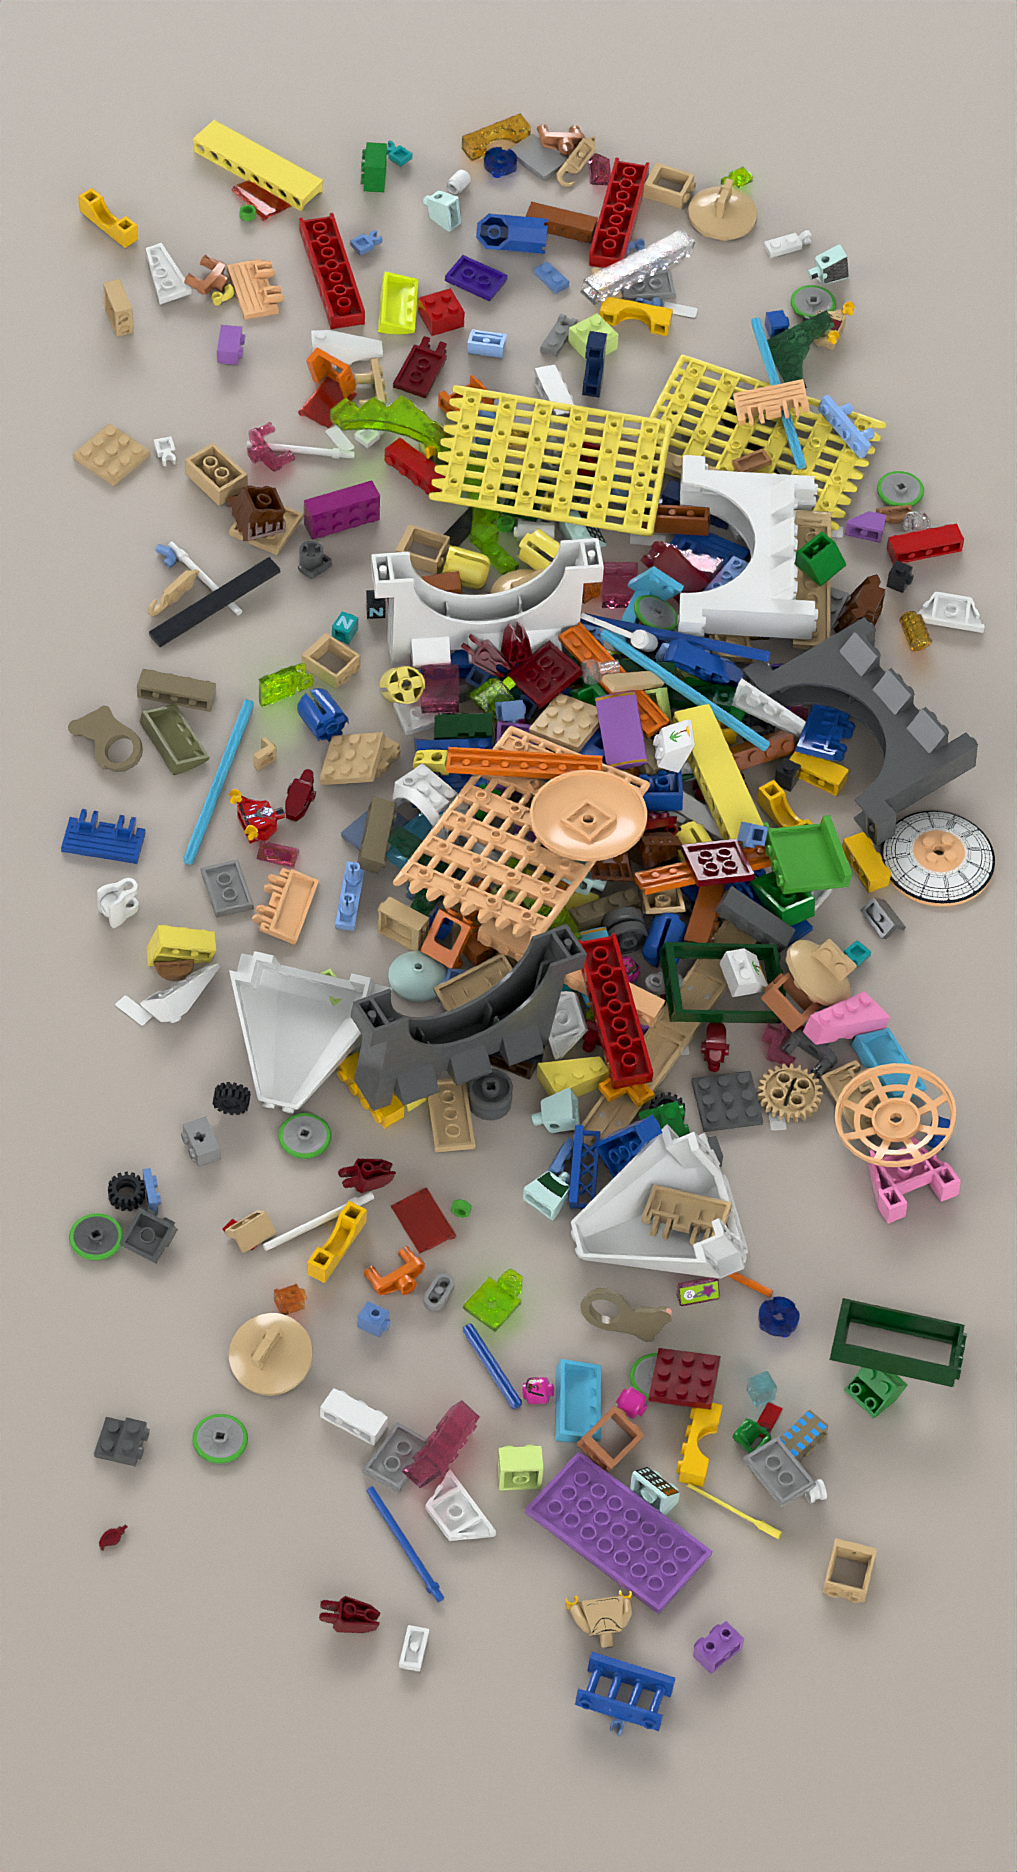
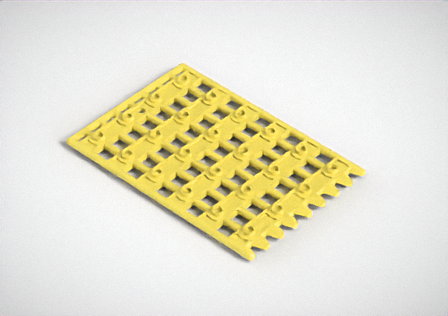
M680 355L649 418L657 419L659 412L664 413L661 420L672 422L673 426L669 445L684 450L680 457H683V455L705 456L718 461L716 467L713 468L735 472L734 467L731 465L732 460L755 452L746 449L749 442L764 447V450L772 460V465L752 473L776 474L774 471L777 466L792 471L791 475L814 476L815 480L826 484L824 489L818 488L817 495L820 497L815 507H812L813 511L831 512V517L845 518L846 513L838 508L837 504L851 505L852 500L844 495L843 491L857 492L858 487L848 480L863 479V473L854 467H868L869 461L866 458L860 459L841 436L832 434L834 428L821 413L816 414L810 411L802 413V409L799 407L800 416L816 421L814 427L798 422L800 416L796 417L794 408L789 409L795 429L810 433L808 439L798 437L800 445L804 446L802 452L806 462V468L799 470L796 465L780 460L782 454L793 457L791 449L786 447L788 438L781 417L769 419L777 422L774 428L759 424V415L752 416L754 418L753 426H750L748 417L746 418L747 424L739 426L738 417L725 412L727 406L736 408L734 400H731L733 393L748 391L737 387L740 381L755 386L754 389L771 386L770 383L686 355ZM684 362L688 363L686 370L682 369ZM706 370L721 374L720 380L704 376ZM678 375L682 376L680 382L675 381ZM700 382L716 387L714 392L710 393L699 389ZM672 387L676 388L674 394L669 393ZM697 395L709 399L707 406L691 401L693 396ZM807 396L808 404L816 407L819 406L821 400ZM665 400L670 401L667 407L663 406ZM687 408L703 412L701 418L686 414ZM856 412L846 415L849 418L855 419L854 425L859 431L868 428L885 429L887 426L883 421ZM721 419L737 423L735 429L719 425ZM684 420L697 426L693 431L679 425ZM659 427L658 433L664 434L665 428ZM757 430L769 434L768 441L752 436L754 431ZM715 431L731 436L729 441L725 442L714 438ZM874 431L873 439L868 441H880L881 436ZM675 433L691 437L688 443L673 439ZM657 440L656 446L661 447L662 441ZM831 440L844 446L839 451L826 446L827 441ZM712 444L724 448L722 455L706 450L708 445ZM870 446L867 454H874L875 448ZM822 452L838 457L836 463L819 459ZM816 465L832 470L830 476L814 472ZM664 472V473H666V474H669V475H672V476L681 478V477H679V476H676V475H673V474ZM831 520V530L838 531L840 526Z
M459 385L452 387V391L462 395L463 398H451L449 400V404L459 408L460 411H450L446 414L448 419L457 422V424L444 425L443 430L454 435V438H443L440 444L452 450L438 452L437 457L449 464L435 466L434 471L446 477L432 480V485L443 491L430 493L429 499L647 537L653 535L673 426L671 421ZM482 397L498 399L499 403L498 406L481 403ZM517 403L534 405V412L516 409ZM553 409L569 411L570 416L569 418L552 415ZM479 410L494 412L496 417L495 419L480 417L478 413ZM588 415L605 417V424L587 421ZM514 417L532 419L531 425L515 423ZM624 421L640 423L641 430L623 427ZM550 422L568 425L567 431L549 428ZM476 423L494 426L493 432L475 430ZM659 427L665 428L664 434L658 433ZM586 428L603 431V436L586 435L585 430ZM513 429L529 432V437L511 436V431ZM621 434L639 437L638 443L620 440ZM547 436L565 438L564 445L546 442ZM473 437L490 439V446L472 443ZM657 440L662 441L661 447L656 446ZM583 441L601 444L600 451L582 448ZM509 443L526 445V451L508 449ZM619 448L637 450L636 457L618 454ZM545 449L561 451L562 457L546 456L544 451ZM470 450L488 453L487 459L469 457ZM655 454H660L659 461L654 460ZM506 456L524 459L523 466L505 463ZM580 456L596 457L598 462L597 464L580 461ZM616 461L632 463L634 468L633 470L615 467ZM542 462L560 465L559 472L541 469ZM467 464L485 466L484 473L466 470ZM652 467L657 468V474L651 473ZM578 468L596 471L595 478L577 475ZM503 470L520 472V479L502 476ZM614 474L632 477L631 484L613 481ZM539 476L557 479L556 485L538 482ZM464 478L482 480L481 487L463 484ZM650 481H655L654 488L649 487ZM575 482L591 484L593 489L592 491L575 489ZM501 483L518 486L517 493L499 490ZM611 488L629 491L628 497L611 495ZM462 491L477 493L479 498L478 500L461 498ZM536 491L554 492L553 499L536 496ZM647 494L653 495L652 501H646ZM501 497L516 501L514 506L497 504V499ZM572 497L590 498V504L572 502ZM609 502L626 504V511L610 509L608 504ZM534 503L552 506L551 513L533 510ZM645 508L650 509L649 515L644 514ZM570 509L588 512L587 519L569 516ZM606 515L624 518L623 525L605 522ZM642 521L648 522L647 529L641 528Z

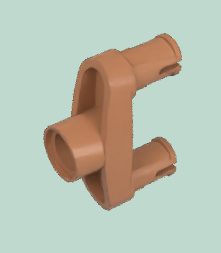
M543 124L537 127L542 146L557 149L563 155L572 153L581 140L585 138L578 125L576 127L575 125L571 126L569 132H549L545 124L544 127Z
M204 255L200 265L212 270L206 279L201 280L189 273L184 280V284L195 288L197 292L203 295H207L214 288L223 292L224 287L229 282V277L223 275L226 263Z

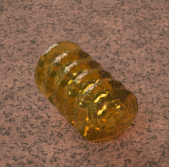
M908 611L900 617L899 622L912 651L923 650L932 644V639L921 614H917L915 611Z

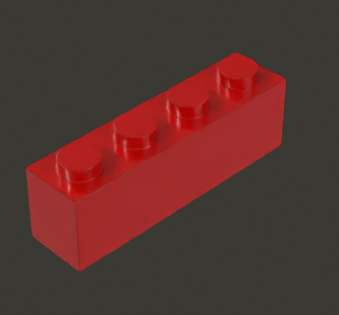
M399 437L385 448L384 461L389 466L398 470L401 475L411 480L414 485L423 489L427 495L443 491L433 486L432 480L445 478L446 476L435 472V466L437 465Z
M956 523L888 537L886 549L894 565L896 560L906 563L961 552L964 538Z

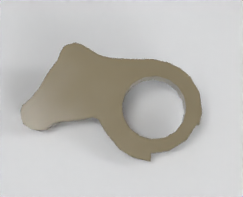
M103 705L84 717L72 720L68 725L69 732L74 736H84L95 741V759L102 769L125 772L136 766L142 757L143 746L140 738L132 729L114 718L109 706ZM116 740H131L133 751L127 760L121 763L109 761L108 750Z
M597 1288L589 1291L580 1306L582 1315L592 1325L608 1331L631 1334L645 1342L653 1341L661 1329L672 1320V1310L666 1306L658 1308L641 1306L631 1309L622 1295L608 1288ZM595 1300L610 1301L619 1308L620 1314L614 1317L601 1315L592 1307V1302Z

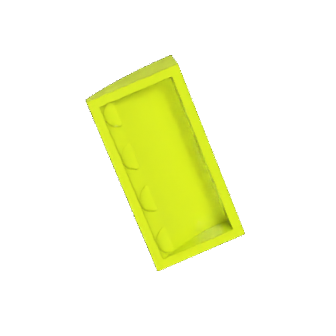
M384 272L381 280L377 332L385 334H411L415 332L419 279Z

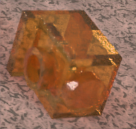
M294 1284L280 1290L278 1288L274 1289V1302L280 1314L288 1315L305 1309L307 1295L304 1288L299 1289L298 1285Z

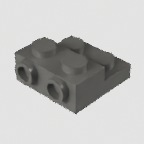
M139 1208L120 1245L157 1264L165 1247H169L178 1229L174 1226V1221L166 1217L163 1220L156 1217L157 1213L149 1208L146 1211Z
M106 1417L96 1445L94 1457L136 1466L137 1460H141L143 1456V1441H147L150 1429L147 1428V1422L127 1417L125 1421Z

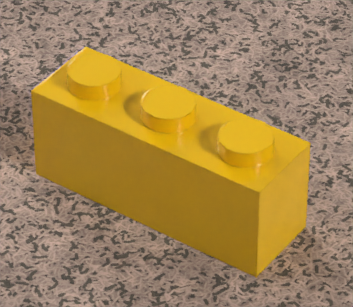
M796 750L789 759L801 765L799 779L836 797L847 782L849 769L830 760L799 753Z
M864 831L844 838L842 848L846 859L867 892L870 893L889 886L890 868L885 866L881 854L876 852L872 840L867 838Z

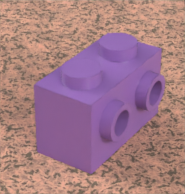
M221 325L217 346V363L238 365L239 358H243V347L241 345H245L246 335L242 334V326Z
M725 1621L721 1625L717 1624L714 1626L706 1638L701 1637L696 1641L693 1657L712 1674L742 1649L744 1638Z

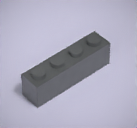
M732 886L722 895L714 910L722 918L733 923L738 929L752 936L754 940L762 944H776L779 953L787 947L795 932L793 927Z

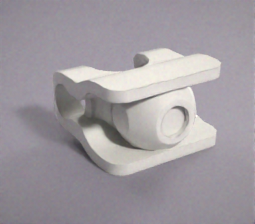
M125 878L117 883L104 885L97 890L98 910L106 917H109L112 928L120 926L126 918L137 913L139 909V902L134 897L138 892V884L134 879ZM125 886H132V887H133V888L130 889V890H126V891L123 890ZM126 904H133L134 906L128 908Z

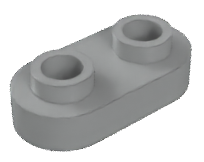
M663 973L647 976L644 982L645 990L654 995L666 994ZM678 974L679 987L681 990L684 982L683 978Z
M441 1273L431 1283L424 1295V1305L428 1310L438 1311L443 1308L454 1290V1279L451 1275Z

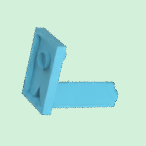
M653 566L630 580L628 587L635 592L621 621L640 623L634 611V603L638 597L653 595L667 601L681 593L684 586ZM614 632V634L620 637L622 640H624L628 644L630 643V638Z

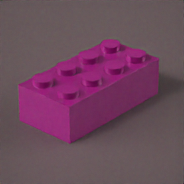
M372 480L304 500V526L312 540L380 520V494Z

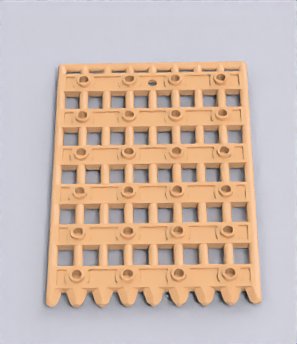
M513 726L508 727L493 747L494 750L553 753L546 750L547 748L555 753L579 754ZM602 763V771L617 775L629 783L640 786V788L634 787L642 797L649 789L650 783L648 781ZM473 774L395 877L393 885L400 886L404 882L409 881V891L411 894H415L423 888L428 889L426 893L428 901H433L442 895L445 897L443 905L446 909L461 903L460 912L463 916L477 910L479 911L478 921L480 923H484L494 917L496 918L495 927L498 931L506 928L508 925H513L512 934L515 938L529 932L531 933V941L532 936L548 930L596 861H587L584 865L541 847L542 843L538 838L533 843L524 840L527 833L533 831L530 823V808L525 806L531 798H534L538 790L547 783L544 782V778ZM480 777L490 780L485 789L474 786ZM497 784L507 787L501 796L491 793ZM514 791L524 794L518 803L508 800ZM462 802L471 806L465 815L456 811ZM479 809L488 813L482 822L473 819V816ZM495 816L505 820L499 829L490 826ZM512 824L522 827L516 836L507 833ZM442 828L452 831L446 841L436 837ZM459 835L469 838L463 848L453 844ZM476 842L486 845L480 855L470 851ZM493 849L503 853L497 862L487 858ZM423 853L433 857L427 866L417 863ZM511 856L520 860L514 869L505 866V863ZM440 861L450 864L444 873L434 870ZM528 863L538 867L532 876L522 873ZM457 868L467 871L461 881L451 877ZM544 871L555 874L549 883L539 880ZM474 875L484 879L478 888L468 884ZM562 878L572 881L566 891L556 887ZM491 882L501 886L495 895L485 892ZM508 890L519 893L512 903L502 899ZM526 897L535 900L530 910L520 906ZM543 904L553 908L547 917L537 913Z

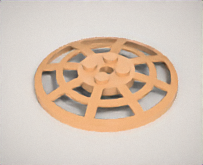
M896 1063L880 1065L860 1073L843 1089L835 1108L836 1129L844 1145L860 1159L884 1167L911 1166L934 1156L946 1145L952 1136L957 1115L953 1095L938 1076L918 1066ZM892 1073L910 1074L907 1085L893 1084L883 1087L878 1076ZM918 1077L932 1083L943 1095L932 1101L926 1093L915 1088ZM868 1080L871 1081L875 1090L868 1093L859 1104L847 1100L857 1087ZM893 1091L904 1092L902 1098L888 1099L886 1093ZM912 1094L921 1098L926 1105L917 1108L910 1101ZM878 1096L881 1103L875 1107L874 1111L865 1108L869 1101ZM947 1102L951 1115L949 1128H939L937 1107ZM844 1107L855 1112L854 1128L856 1132L846 1134L843 1132L841 1119ZM931 1111L932 1126L921 1125L920 1116ZM861 1115L872 1119V1127L861 1130ZM898 1117L901 1119V1121L898 1123H894L891 1121V1119ZM917 1132L928 1134L917 1145H914L910 1139ZM877 1134V1136L883 1139V1142L878 1147L872 1144L866 1137ZM934 1135L945 1136L939 1145L930 1152L921 1155L918 1151L928 1144ZM860 1139L863 1144L877 1153L874 1158L866 1156L856 1150L849 1141ZM891 1142H903L907 1148L903 1150H888ZM910 1153L913 1159L904 1161L882 1160L885 1155L899 1156Z

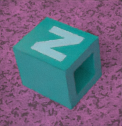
M342 611L332 625V637L349 645L358 631L359 617Z

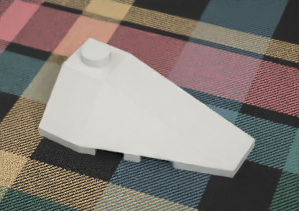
M311 330L312 352L319 348L349 366L352 365V362H365L372 358L383 357L382 341L332 330ZM332 364L333 369L336 370L337 366Z
M219 964L206 965L187 975L185 980L171 984V989L163 992L158 991L140 1002V1004L159 1021L175 1023L181 1020L183 1014L188 1012L220 966Z

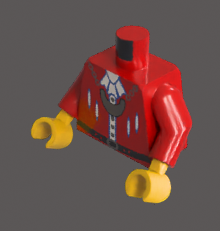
M232 789L228 794L231 797L230 803L238 804L237 817L249 844L258 840L267 841L277 831V820L285 818L282 807L272 810L269 802L266 800L259 801L246 798L237 789Z

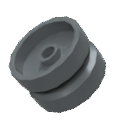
M634 907L618 908L605 915L601 921V926L606 927L608 936L616 933L621 954L633 953L643 948L648 936V930L645 926L643 913L639 909Z
M492 1069L491 1073L471 1080L468 1096L471 1112L483 1120L490 1121L507 1115L511 1109L513 1084L510 1077L498 1069Z

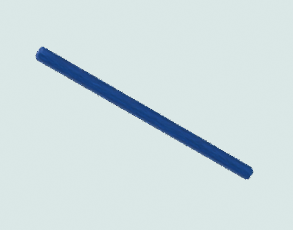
M587 614L631 633L636 630H644L656 636L657 640L671 642V640L684 638L690 641L689 644L701 646L706 650L768 662L770 659V651ZM580 618L582 624L603 628Z

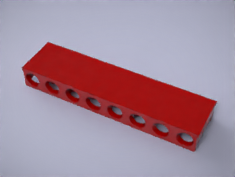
M615 158L589 251V266L623 271L629 243L632 239L643 198L644 184L649 176V162L642 165L619 161V158Z
M330 213L328 217L303 220V217L299 218L300 235L330 329L365 324V309L334 214Z
M616 933L608 937L587 941L578 940L587 953L584 967L581 971L613 1090L652 1082L654 1072Z

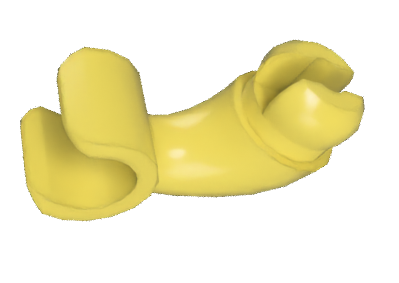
M232 285L224 287L225 292L223 295L218 291L212 293L215 306L234 296L235 290Z

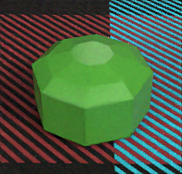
M247 204L240 207V218L243 221L254 220L256 218V208L253 205Z
M503 515L499 517L497 527L500 532L509 533L514 530L516 521L512 516Z
M462 1199L454 1200L451 1212L457 1217L465 1218L470 1215L472 1205Z

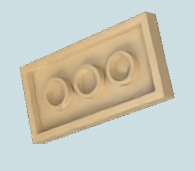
M452 1078L437 1079L439 1093L427 1097L435 1152L475 1149L466 1083L456 1086Z

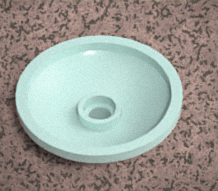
M411 951L400 955L393 961L389 968L388 979L391 988H393L392 990L398 996L409 1001L423 1002L437 997L433 988L444 983L447 970L444 964L423 952Z

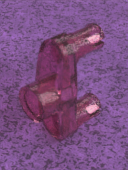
M268 422L259 428L255 427L249 430V439L253 447L249 448L247 453L254 464L262 461L270 470L276 472L282 469V466L294 461L295 456L291 454V450L275 456L264 440L265 436L275 432L274 426H271L272 423Z
M783 1022L780 1023L778 1028L768 1024L761 1038L762 1041L770 1044L766 1059L773 1063L785 1064L789 1068L791 1063L794 1064L796 1057L786 1054L779 1047L786 1033H791V1030ZM801 1025L798 1030L803 1031L805 1026Z

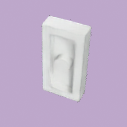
M408 1625L399 1668L421 1671L429 1629Z

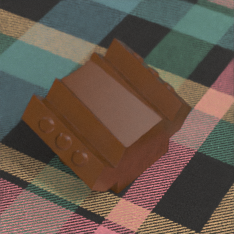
M249 485L243 487L239 494L228 497V507H232V516L237 522L239 532H243V541L258 540L259 538H266L267 536H274L275 534L285 532L286 521L283 515L286 510L276 488Z
M877 574L867 577L850 595L851 599L845 604L846 609L843 615L838 619L839 623L833 628L836 634L864 617L869 623L871 622L874 626L876 625L882 613L886 589L879 587L881 580Z
M662 827L645 830L639 841L628 850L630 861L645 869L656 866L665 860H670L679 855L678 850H681L682 843L678 836H673L671 832Z
M628 851L610 859L596 861L590 870L591 877L594 880L634 882Z

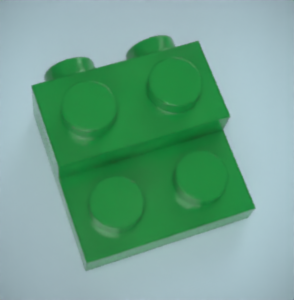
M677 1101L638 1112L640 1120L653 1115L658 1121L661 1130L668 1124L679 1138L690 1133L688 1124H683L682 1117L685 1116L683 1105H678Z

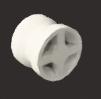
M822 1479L816 1480V1486L805 1493L809 1504L814 1503L817 1499H827V1492Z

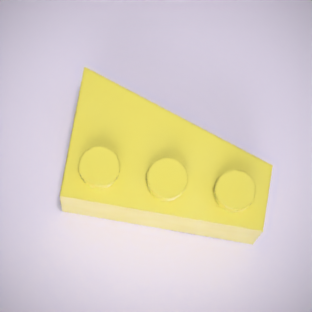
M158 925L147 945L148 966H154V962L194 960V963L211 962L216 953L215 932L186 927Z
M598 1056L538 1063L536 1076L548 1096L571 1088L576 1097L598 1089V1084L609 1078V1072L601 1057Z

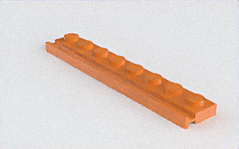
M581 622L577 626H573L558 635V640L608 695L621 693L611 692L601 679L603 675L627 672ZM633 690L636 692L642 731L647 738L661 731L664 726L670 725V719L643 690Z
M448 747L446 773L553 779L564 773L577 770L602 771L603 756Z
M756 845L755 848H743L753 871L771 867V860L766 855L765 845ZM686 861L636 872L633 876V880L644 891V895L696 884Z

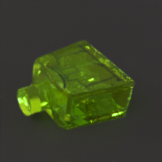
M507 677L502 683L495 678H491L469 693L468 696L483 713H492V722L497 723L495 702L513 701L514 697L509 691L516 684L510 677Z

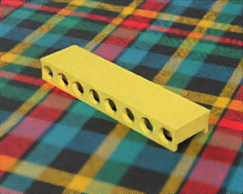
M216 120L209 123L193 138L194 152L300 211L304 210V206L314 196L322 193L323 180ZM200 145L204 148V151L199 148ZM211 152L215 153L218 159L215 158ZM239 167L245 171V174L239 170ZM257 176L259 181H256L253 177ZM266 182L269 183V184H271V186H272L273 189H270V188L266 185ZM284 191L287 197L283 196L281 192ZM294 198L298 199L300 204H297L294 201Z
M710 704L674 712L671 724H675L677 721L691 720L695 746L687 760L722 839L728 840L727 834L729 839H738L741 822L763 826Z

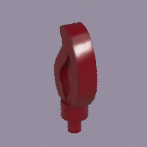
M127 1525L107 1530L99 1540L100 1549L103 1551L106 1546L118 1544L121 1540V1535L125 1533L124 1530L128 1528Z

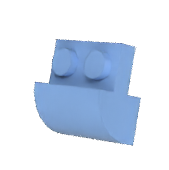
M472 329L468 339L467 354L503 358L507 334Z

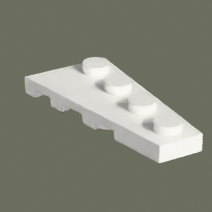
M159 243L147 247L146 256L159 304L161 305L192 294L191 287L184 284L185 278L163 244Z
M741 678L732 706L800 738L806 721Z

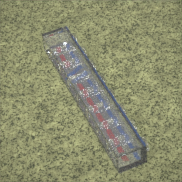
M680 229L585 278L580 293L594 305L601 301L603 302L607 298L617 295L620 291L630 288L635 283L641 282L658 271L678 263L681 259L691 256L694 251L695 240Z

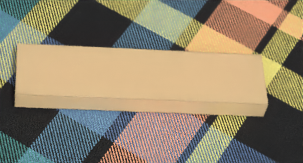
M652 671L603 675L601 679L611 692L662 688L664 685L661 678Z

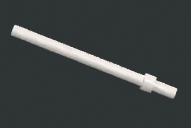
M247 441L246 448L331 456L333 459H340V457L354 459L355 457L354 451H344L341 448L324 449Z
M174 542L168 544L167 547L173 549L176 558L180 562H183L190 570L197 569L200 571L197 576L212 591L219 588L188 557V554L183 549H180ZM235 602L227 605L237 616L242 613V609Z
M369 1192L359 1198L354 1197L348 1201L361 1206L373 1200L374 1196L372 1192ZM346 1204L264 1243V1250L273 1249L338 1217Z

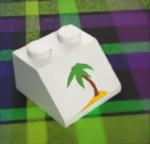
M687 719L664 727L654 737L653 745L655 746V758L657 759L658 767L679 773L695 746L691 720Z
M746 949L726 951L719 964L732 997L766 992L764 988L768 985L757 956Z

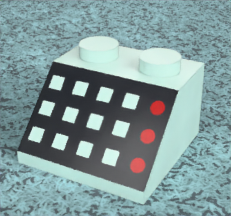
M574 510L569 513V516L587 519V514L581 511ZM559 522V530L564 540L598 538L600 547H604L607 544L599 528Z
M645 1467L632 1473L630 1490L662 1514L666 1515L678 1503L680 1492L677 1487L667 1483L657 1471H652L650 1468Z

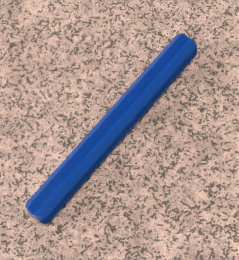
M473 1324L465 1325L463 1333L511 1408L517 1409L521 1407L522 1400Z

